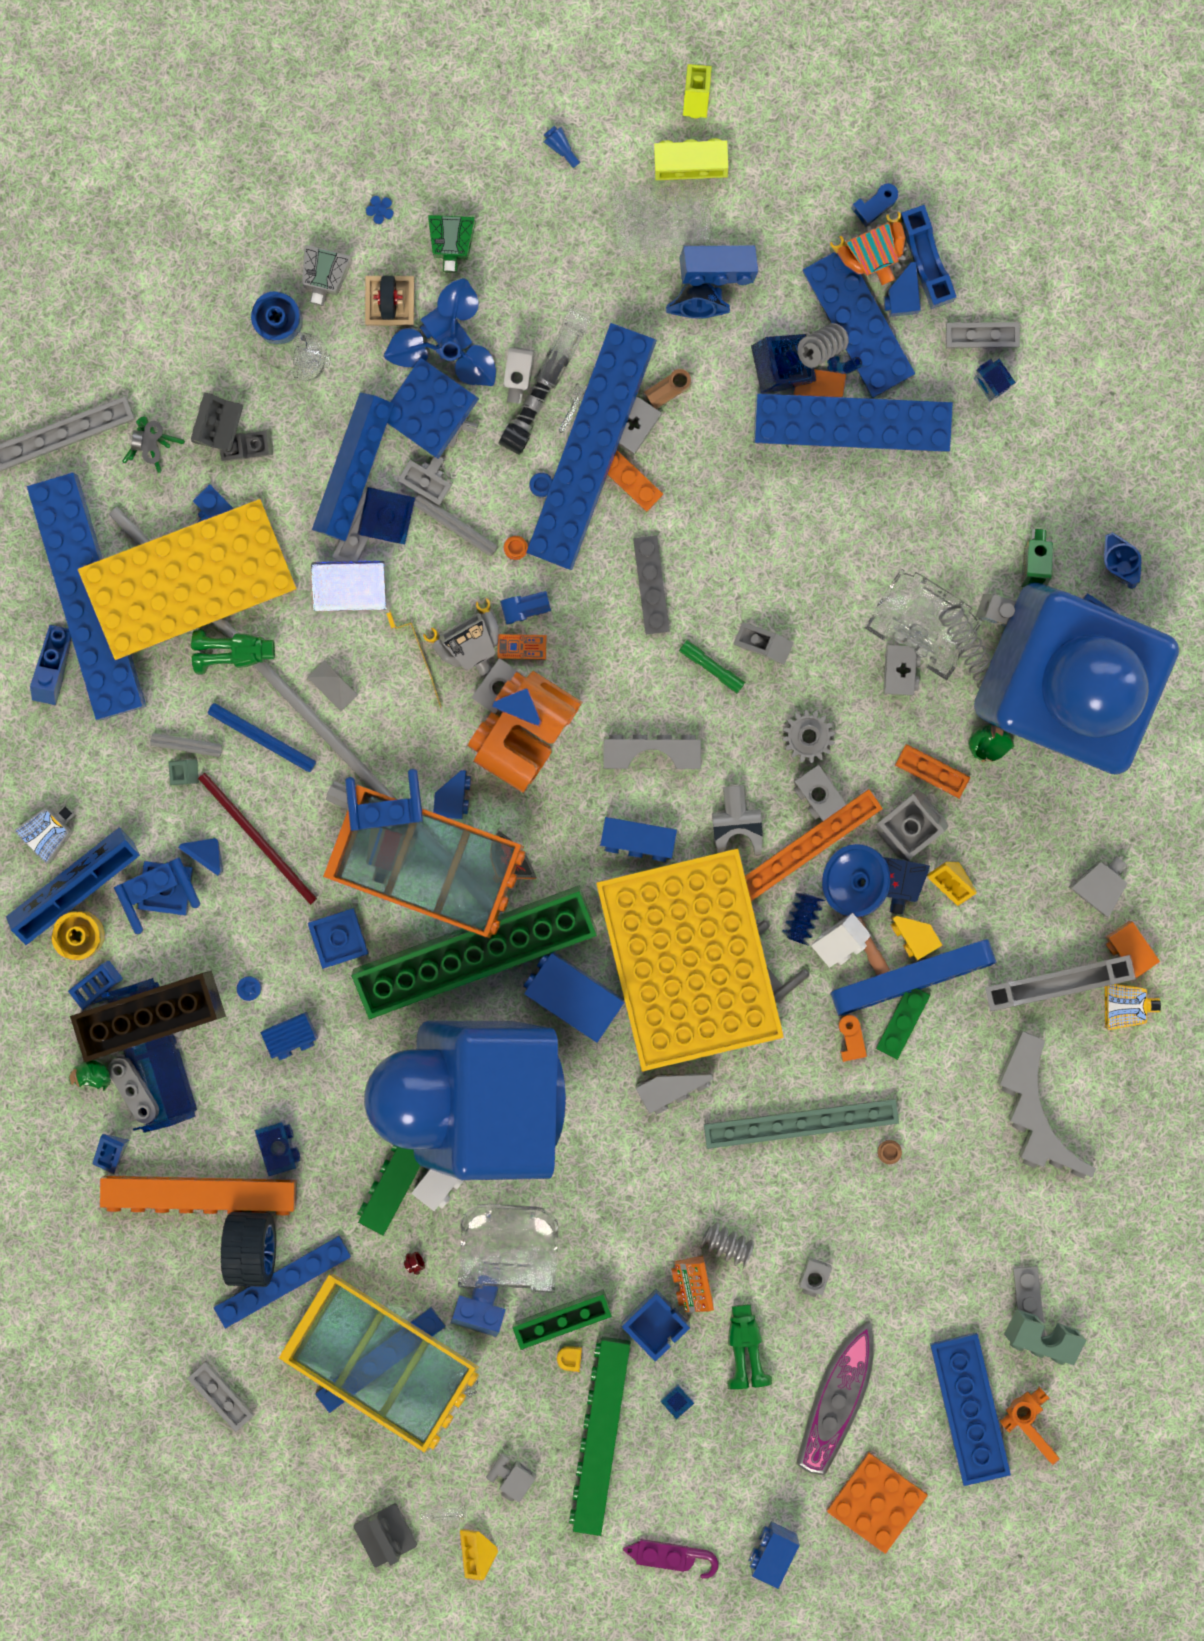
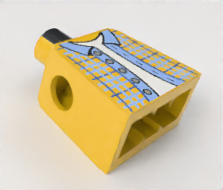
M1124 984L1104 987L1105 1028L1108 1030L1147 1023V1013L1161 1011L1160 998H1147V989Z

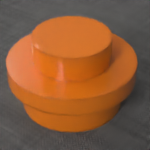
M511 536L505 541L504 552L508 558L520 560L527 554L528 545L524 538Z

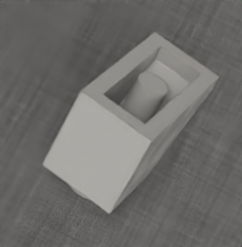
M742 622L734 641L736 646L785 665L794 642L776 633Z

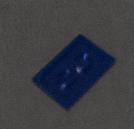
M384 561L311 563L314 611L386 610Z

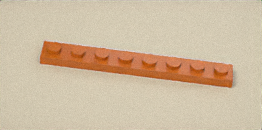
M870 789L860 794L833 815L746 874L745 879L751 901L881 811L883 808Z

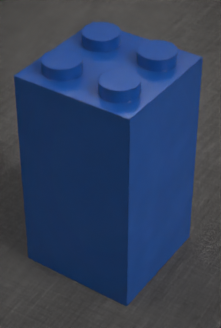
M552 952L550 955H544L537 964V967L540 968L536 975L531 973L523 987L526 988L524 994L598 1043L625 1003L624 998L557 953Z

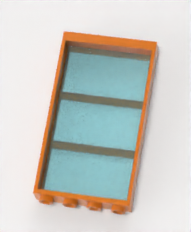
M356 786L358 805L397 800L365 787ZM422 809L423 822L351 831L349 812L347 811L323 877L484 937L491 938L492 934L496 935L500 926V921L497 920L500 911H505L509 898L506 897L508 889H513L517 880V875L514 874L517 865H522L526 852L523 851V845Z

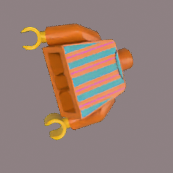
M897 212L898 218L895 220H891L889 214H887L886 224L845 242L842 236H839L841 243L838 246H834L830 242V246L839 255L844 265L857 274L865 273L868 276L876 272L881 285L895 280L890 265L899 262L898 258L903 255L906 237L902 226L901 213Z

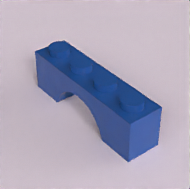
M925 205L902 212V226L913 261L916 262L917 272L930 309L954 302L957 296L950 276L939 257L933 236V228Z

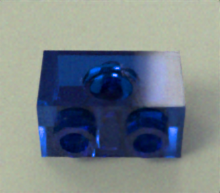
M1000 358L994 362L992 359H989L980 365L976 370L978 374L974 377V380L989 402L1002 395L1016 383Z
M281 1120L254 1130L268 1177L296 1169L299 1166L298 1162L301 1161L298 1148H293L291 1138H294V1134L290 1124L286 1125L285 1120ZM276 1141L282 1142L285 1145V1152H275L273 1143Z

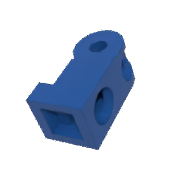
M883 184L878 189L876 195L866 203L860 198L852 205L851 209L864 226L867 227L895 204L898 198V190L893 184Z

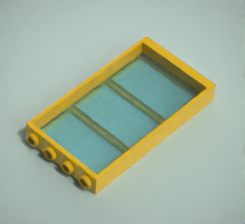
M335 1274L328 1275L279 1356L280 1360L424 1453L429 1451L430 1448L432 1450L436 1448L441 1440V1437L438 1436L442 1428H448L454 1418L451 1415L454 1408H459L464 1402L467 1395L463 1393L468 1385L472 1387L479 1377V1374L476 1373L479 1366Z

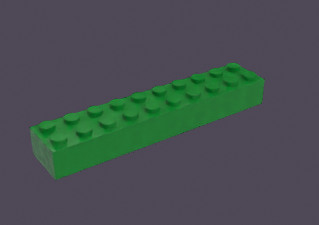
M580 885L500 914L497 919L500 921L499 929L496 935H491V938L462 928L354 968L351 977L368 1019H373L597 936V928ZM488 919L475 923L473 926L484 929Z

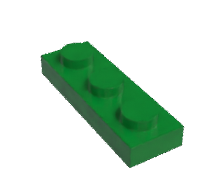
M917 988L911 990L912 992L910 993L905 992L875 1048L898 1060L931 996Z

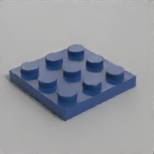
M420 357L391 400L394 405L387 423L439 459L480 398Z

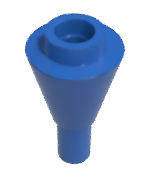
M553 126L544 134L546 139L543 143L564 157L572 168L581 163L571 151L562 126L559 129Z

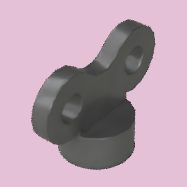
M150 421L146 424L145 431L133 430L131 450L143 451L142 457L147 463L154 464L160 459L161 455L156 442L163 433L162 425L157 421ZM153 426L158 430L155 434L150 432V428ZM149 451H153L155 453L154 458L148 457Z

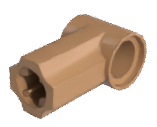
M674 370L671 375L644 393L652 406L658 409L681 393L687 392L691 387V377L686 370ZM678 375L685 376L687 378L686 385L683 387L675 386V377Z

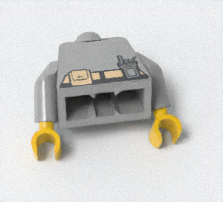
M485 598L488 604L486 608H480L478 602H476V608L479 613L440 635L434 628H431L435 634L432 639H428L427 635L423 634L427 642L433 643V649L444 662L455 667H463L466 671L476 667L480 675L489 673L493 668L488 659L496 654L494 648L498 644L499 627L493 613L490 612L491 605L487 598Z

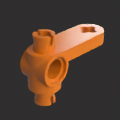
M1039 1386L1032 1394L1027 1391L1021 1397L1014 1399L1006 1409L1008 1414L999 1422L1009 1433L1016 1426H1019L1047 1460L1054 1465L1060 1460L1059 1456L1031 1425L1036 1416L1043 1411L1041 1405L1050 1399ZM1026 1406L1029 1408L1028 1413L1022 1417L1018 1416V1408Z

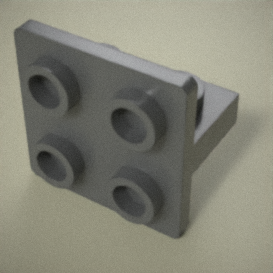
M204 392L193 427L191 442L230 451L243 405Z
M396 1503L354 1524V1529L375 1568L386 1562L391 1566L399 1562L402 1554L417 1547V1542Z

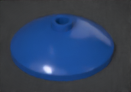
M861 844L848 845L834 853L827 862L822 877V887L827 902L835 911L845 916L853 913L856 917H862L874 912L884 902L890 888V871L884 857L877 850ZM863 879H865V880H866V883H865V885L862 887V886H861V881H862Z

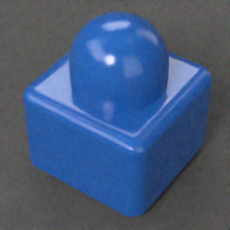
M1040 583L1028 584L1021 590L1014 606L1015 612L1007 622L974 701L976 714L981 719L1006 732L1109 774L1118 775L1126 772L1133 763L1178 658L1179 646L1177 641L1166 633L1068 592Z
M425 1021L417 1031L416 1049L403 1050L388 1056L376 1066L369 1076L364 1092V1107L371 1126L388 1143L404 1149H414L415 1160L420 1166L459 1180L550 1179L554 1173L555 1147L563 1129L566 1092L563 1069L558 1057L557 1034L553 1028L517 1021Z

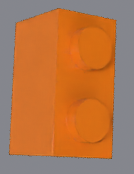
M1132 921L1126 922L1105 937L1108 941L1105 945L1113 956L1116 954L1118 957L1131 955L1136 978L1160 962Z

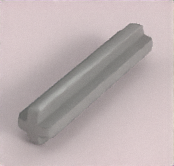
M153 733L150 740L151 745L215 757H220L222 753V745L158 733Z

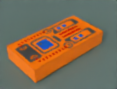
M498 634V659L546 660L547 635Z

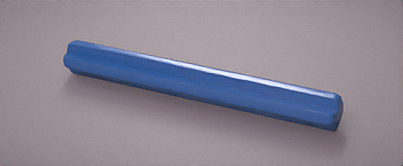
M213 703L210 706L208 715L305 771L311 772L316 765L315 760L218 704Z

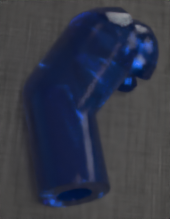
M834 356L827 360L828 370L835 373L850 374L862 367V361L859 357H854L846 362H840L839 356Z

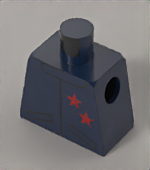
M884 857L890 871V888L886 896L892 898L889 912L904 915L906 901L917 903L930 865Z

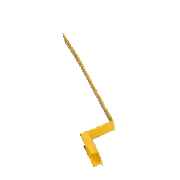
M389 610V613L386 614L391 628L395 627V629H397L391 611Z

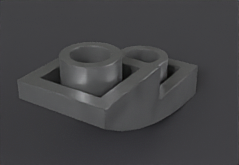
M264 430L247 434H235L231 450L225 451L220 449L221 461L273 455L270 431Z

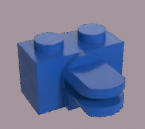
M490 1276L480 1277L475 1283L471 1299L459 1295L450 1323L497 1337L506 1309L494 1306L498 1291L496 1280Z

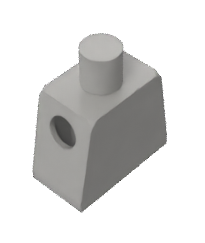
M1117 856L1108 867L1098 861L1071 884L1069 888L1102 915L1109 917L1127 886V882L1119 876L1127 867V864Z

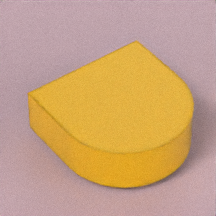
M562 1347L557 1354L559 1367L565 1371L580 1372L582 1347Z

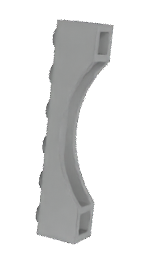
M1131 955L1059 972L985 987L990 1011H996L1136 980Z

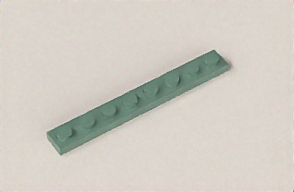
M896 1099L707 1123L704 1124L706 1147L711 1149L899 1124Z

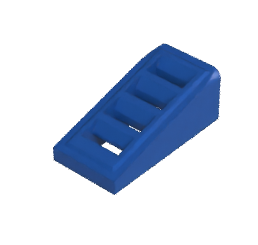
M106 961L68 992L79 1007L84 1010L122 981L123 977L110 961ZM97 976L99 978V980L104 985L103 988L98 984L94 977ZM89 982L97 993L94 994L86 983ZM80 988H82L89 997L87 1001L78 991Z

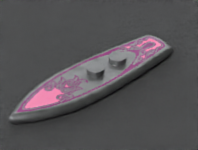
M869 1321L856 1329L843 1342L830 1361L817 1390L797 1458V1465L809 1473L825 1475L863 1401L869 1384L874 1357V1338L871 1322Z

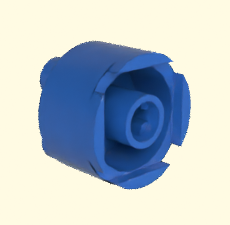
M272 291L261 295L256 300L251 312V322L254 329L261 338L269 343H288L301 331L303 322L301 310L296 302L284 293ZM278 313L279 316H282L280 317V322L276 323L275 321H271L274 319V314Z

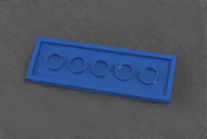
M835 252L802 270L830 323L838 324L846 330L849 343L845 350L872 398L915 375L913 368L861 274H857L845 266L839 255Z
M977 1332L930 1343L963 1486L1010 1476L1011 1473Z

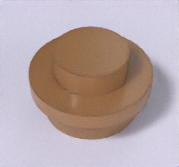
M886 1140L879 1145L877 1153L883 1163L894 1164L900 1160L902 1149L896 1141Z

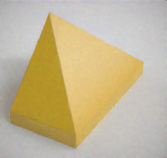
M945 862L927 874V878L957 906L977 894L975 887L959 862Z
M460 1530L465 1578L484 1580L498 1553V1548L479 1531Z

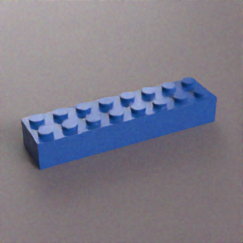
M756 394L753 443L950 452L953 402Z

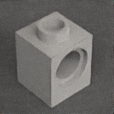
M808 1257L798 1283L799 1287L803 1289L802 1292L816 1297V1294L823 1296L832 1266ZM811 1273H819L821 1279L818 1283L812 1284L808 1282V1276Z

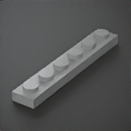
M126 396L0 444V472L136 420L128 398Z

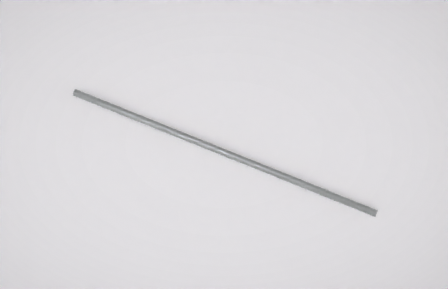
M119 507L114 508L109 515L137 545L150 541ZM225 618L212 622L226 638H233L234 634L238 633ZM266 661L253 665L371 790L397 799ZM419 822L414 835L449 870L453 857ZM459 865L455 878L490 913L494 900Z

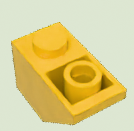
M897 915L891 917L893 923L890 926L896 936L901 935L906 942L902 946L909 958L914 956L916 960H919L943 946L930 924Z

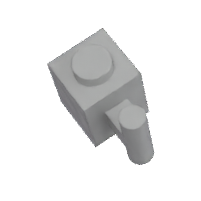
M502 1453L486 1478L494 1483L498 1475L502 1477L503 1481L499 1488L502 1491V1496L511 1502L516 1500L520 1503L535 1481L536 1473L517 1460L509 1469L505 1465L510 1458Z

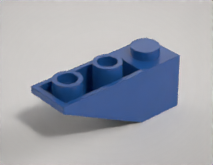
M49 625L30 684L33 701L52 705L57 703L72 639L68 628Z

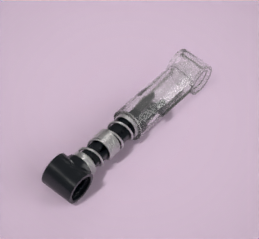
M574 305L571 306L560 331L534 377L537 382L535 387H531L532 392L530 395H527L523 403L524 405L521 406L522 411L520 415H517V419H514L515 421L509 423L499 440V445L518 455L522 454L531 436L529 431L532 428L530 426L532 421L536 420V414L540 413L544 405L543 402H546L545 397L547 393L551 392L550 389H556L579 343L586 335L594 319L593 315Z

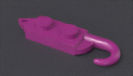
M640 1539L636 1543L623 1547V1551L632 1557L637 1565L684 1572L692 1568L696 1558L710 1561L711 1570L701 1574L700 1577L702 1579L714 1576L719 1568L717 1557L712 1552L704 1549Z

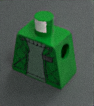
M428 215L433 257L443 259V272L457 273L458 259L468 260L476 225L475 217Z

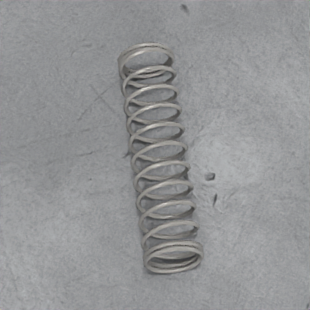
M959 604L952 605L941 612L939 620L943 623L942 626H951L947 630V634H955L951 641L959 642L956 645V650L964 649L960 657H968L964 664L967 666L972 665L968 672L976 673L973 676V680H981L977 685V688H980L979 685L985 676L975 679V677L987 671L988 668H983L991 662L990 655L985 653L986 647L981 645L982 640L977 637V631L972 630L973 624L968 622L969 617L964 614L963 606ZM961 608L957 614L947 619H942L948 612ZM962 616L966 617L967 620L965 622L955 624ZM967 623L971 625V629L960 631ZM960 624H964V625H963L961 628H959L958 630H956V631H954V632H949V631H950L952 628H954L955 626H958V625H960ZM969 631L962 638L953 640L959 634ZM971 631L975 633V637L966 638ZM973 639L968 645L958 648L963 642ZM976 639L979 640V645L970 646ZM977 647L970 654L962 656L965 651ZM980 647L984 649V652L974 654ZM984 654L988 656V660L979 661ZM981 655L974 662L969 664L966 663L972 657ZM986 662L981 668L971 671L976 665Z

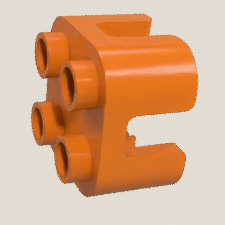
M532 671L527 677L516 672L511 680L505 683L495 701L527 688L542 722L540 727L505 712L500 717L491 712L485 722L482 721L467 745L477 752L473 762L522 793L534 781L551 755L552 749L549 745L522 729L521 726L545 742L552 744L557 740L564 727L571 723L583 703L535 671Z

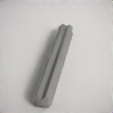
M418 494L414 499V506L488 556H492L497 550L498 546L428 498Z

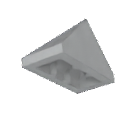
M325 660L307 677L340 711L358 696Z

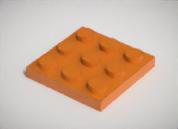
M868 1452L826 1511L886 1554L928 1494Z

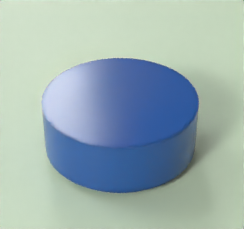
M537 473L530 480V490L537 497H546L553 480L546 473Z

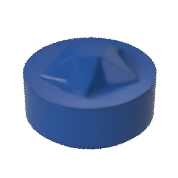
M252 976L242 978L237 984L239 997L246 1001L256 999L262 990L260 981Z

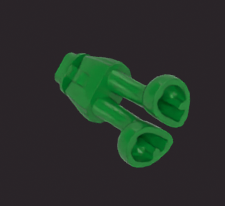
M202 629L194 630L192 634L191 648L193 651L205 649H231L232 651L219 654L193 653L191 656L192 666L197 675L205 674L210 665L234 664L237 668H243L263 663L265 659H275L274 640H265L263 637L241 633L234 634L233 638H209Z
M751 1304L732 1306L733 1317H730L728 1345L733 1346L735 1374L733 1378L727 1381L728 1389L749 1388L745 1347L748 1348L752 1387L758 1388L772 1385V1377L765 1374L762 1369L759 1344L763 1340L755 1319L756 1317L752 1315Z

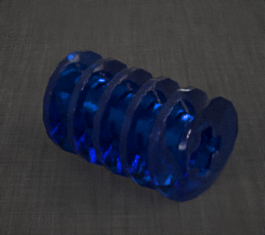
M804 892L795 893L800 902H792L791 905L797 911H789L788 914L794 919L785 921L790 929H783L782 933L788 939L809 946V943L804 938L813 937L808 929H815L816 925L811 920H819V916L814 911H822L823 909L817 902L826 900Z

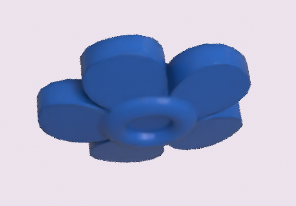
M373 196L370 199V203L373 206L366 208V214L368 216L376 214L373 218L376 224L383 223V216L386 219L393 217V211L386 209L392 205V201L389 198L385 197L381 201L379 196Z

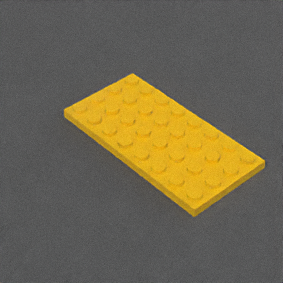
M260 499L78 569L114 660L126 657L297 589Z

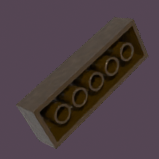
M211 970L71 1015L70 1019L83 1060L88 1062L224 1018L226 1014Z

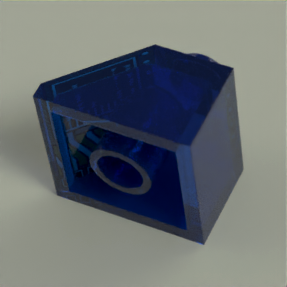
M806 334L765 337L751 345L761 393L782 391L816 381L814 367L810 368L804 365L798 355L799 342L804 337H807Z

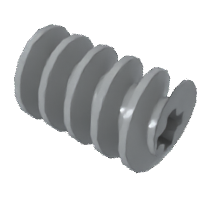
M831 323L804 337L798 345L799 359L807 367L813 368L844 351L849 343L846 330L838 324Z
M717 1222L712 1227L709 1226L699 1248L702 1249L708 1244V1253H711L716 1248V1257L719 1258L723 1253H726V1262L734 1257V1266H737L742 1261L744 1269L753 1252L754 1241L750 1240L745 1244L746 1237L743 1235L736 1240L737 1232L735 1231L728 1236V1228L724 1227L719 1231L720 1224Z

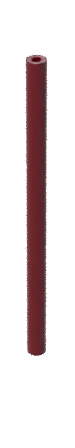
M203 773L198 778L199 781L310 905L316 901V896L206 773Z

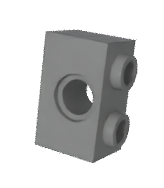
M499 658L471 698L495 714L498 712L503 713L492 707L498 696L494 693L493 686L499 681L504 683L508 680L510 681L518 671Z
M816 765L794 781L796 787L793 788L801 800L806 798L811 805L807 809L815 820L820 818L821 821H824L847 805L819 765ZM816 787L822 788L825 792L823 800L818 802L811 795Z

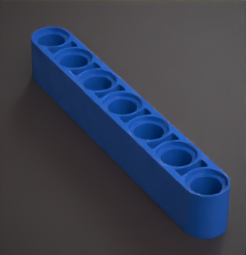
M986 939L836 989L830 994L838 1016H842L903 996L905 992L910 993L913 989L917 988L920 990L989 967L997 963L990 942Z

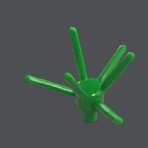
M143 416L136 420L138 425L137 431H145V426L148 423L147 417ZM154 427L150 428L152 434L157 433L154 431ZM162 434L157 440L166 448H170V444L165 440L179 444L185 443L183 439ZM130 449L122 462L132 461L137 450ZM150 451L152 458H154L155 453ZM158 460L154 464L157 472L161 473L162 470Z

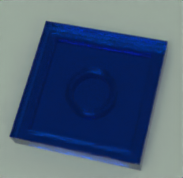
M368 487L357 534L405 545L416 497Z

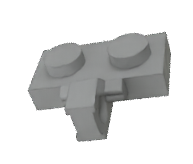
M441 456L439 459L434 457L430 464L424 462L422 466L409 460L398 479L399 482L439 506L452 484L441 478L444 473L440 471V468L445 461Z

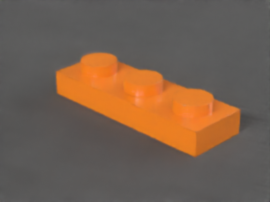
M616 450L608 476L639 506L648 512L663 496V493Z

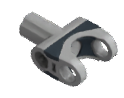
M745 785L723 787L725 812L712 813L713 834L717 852L725 851L730 837L735 834H744L752 842L754 855H761L763 830L760 809L747 810Z

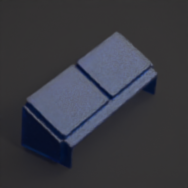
M154 978L102 993V999L93 1002L95 1004L108 1000L111 1003L160 986L158 982H154ZM173 1034L123 1050L125 1057L132 1061L159 1107V1114L155 1120L133 1128V1131L142 1129L143 1133L170 1127L196 1117V1103L180 1051L175 1047L177 1041ZM142 1108L143 1115H147V1110Z

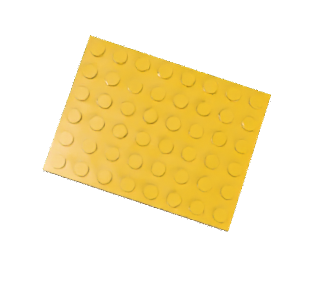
M738 848L596 882L642 1072L784 1038Z

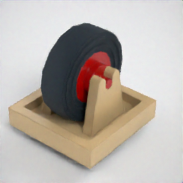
M365 276V325L414 326L415 277Z

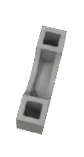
M609 735V739H604V769H628L632 759L645 750L664 752L672 759L676 769H701V740H696V735H681V740H672V735H657V740H647V735H633V739H623V735Z

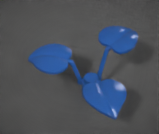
M465 278L452 281L439 294L437 301L439 313L442 316L451 317L450 336L443 338L439 347L428 342L423 343V336L419 331L405 328L399 330L392 337L384 353V358L398 366L414 367L420 357L425 361L427 360L428 352L425 347L435 350L436 353H441L442 357L448 361L457 359L455 372L462 382L469 385L493 386L496 378V368L491 353L480 345L470 346L466 353L460 351L459 342L455 338L456 318L463 321L472 318L479 306L477 294L469 281Z

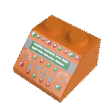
M703 1255L675 1261V1268H671L674 1283L679 1282L680 1291L676 1292L679 1306L684 1305L685 1312L714 1311Z

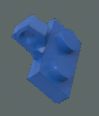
M210 484L193 500L202 510L198 513V516L201 518L198 522L234 509Z

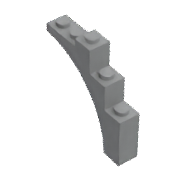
M1020 1030L997 1083L1002 1086V1091L1015 1096L1016 1092L1019 1093L1008 1119L1013 1122L1012 1127L1025 1132L1026 1129H1030L1019 1153V1156L1024 1159L1022 1163L1036 1169L1037 1165L1044 1167L1047 1159H1050L1049 1164L1060 1169L1063 1166L1072 1169L1071 1173L1084 1179L1086 1175L1093 1177L1096 1168L1077 1158L1066 1149L1053 1133L1044 1116L1039 1099L1037 1078L1039 1060L1045 1040Z

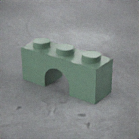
M1016 1309L1004 1333L1013 1348L1019 1351L1029 1350L1040 1358H1044V1356L1050 1357L1061 1365L1065 1363L1075 1365L1087 1341L1078 1329L1057 1323L1051 1334L1041 1337L1046 1326L1038 1316Z

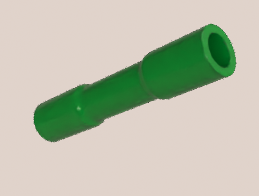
M686 640L680 648V653L695 664H699L736 694L746 683L708 657L704 651L689 640Z

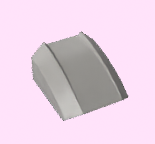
M919 790L913 792L876 824L880 837L898 857L909 861L949 827L944 816L940 814L926 795Z

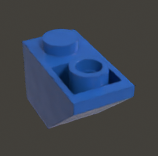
M461 770L435 792L433 813L454 819H463V814L468 815L469 800H465V790H470L471 776H467V771Z

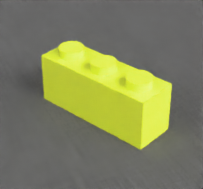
M712 138L708 141L700 142L688 139L675 143L670 140L654 143L655 180L728 178L727 140L722 141L718 138Z

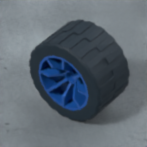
M230 1212L225 1219L221 1238V1272L223 1280L228 1286L267 1287L272 1280L275 1268L276 1229L274 1218L270 1213Z

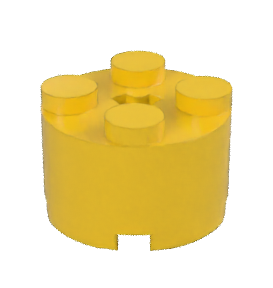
M74 911L61 916L56 921L51 940L53 947L61 956L70 960H83L95 955L101 949L105 941V931L101 921L94 914L88 911ZM76 931L82 932L81 940H75Z

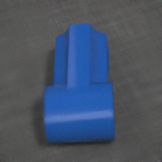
M546 591L524 597L515 596L500 601L506 625L513 624L516 621L527 620V617L551 611Z

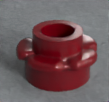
M418 1252L406 1254V1260H404L406 1270L409 1273L419 1275L420 1271L425 1269V1262Z

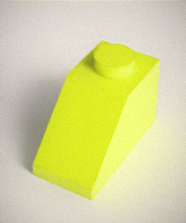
M687 64L683 116L707 118L712 66Z

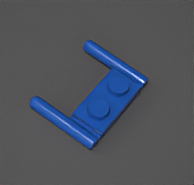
M408 770L411 798L360 805L357 804L355 779L347 777L345 779L351 831L423 822L417 770Z
M180 857L113 887L135 934H141L143 927L132 905L176 885H182L192 908L200 906L199 898Z

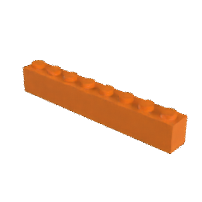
M104 1175L100 1178V1207L107 1208L106 1211L119 1212L121 1208H131V1212H145V1208L155 1209L156 1213H168L169 1209H179V1213H193L194 1209L203 1210L204 1214H216L218 1210H227V1214L242 1211H251V1213L276 1211V1215L285 1216L290 1215V1212H294L296 1209L297 1180Z

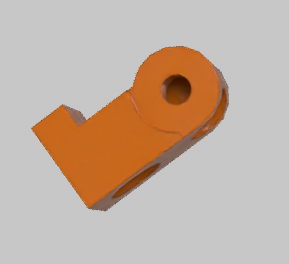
M853 1015L842 1016L838 1021V1028L844 1036L846 1050L840 1051L842 1061L867 1057L859 1020Z

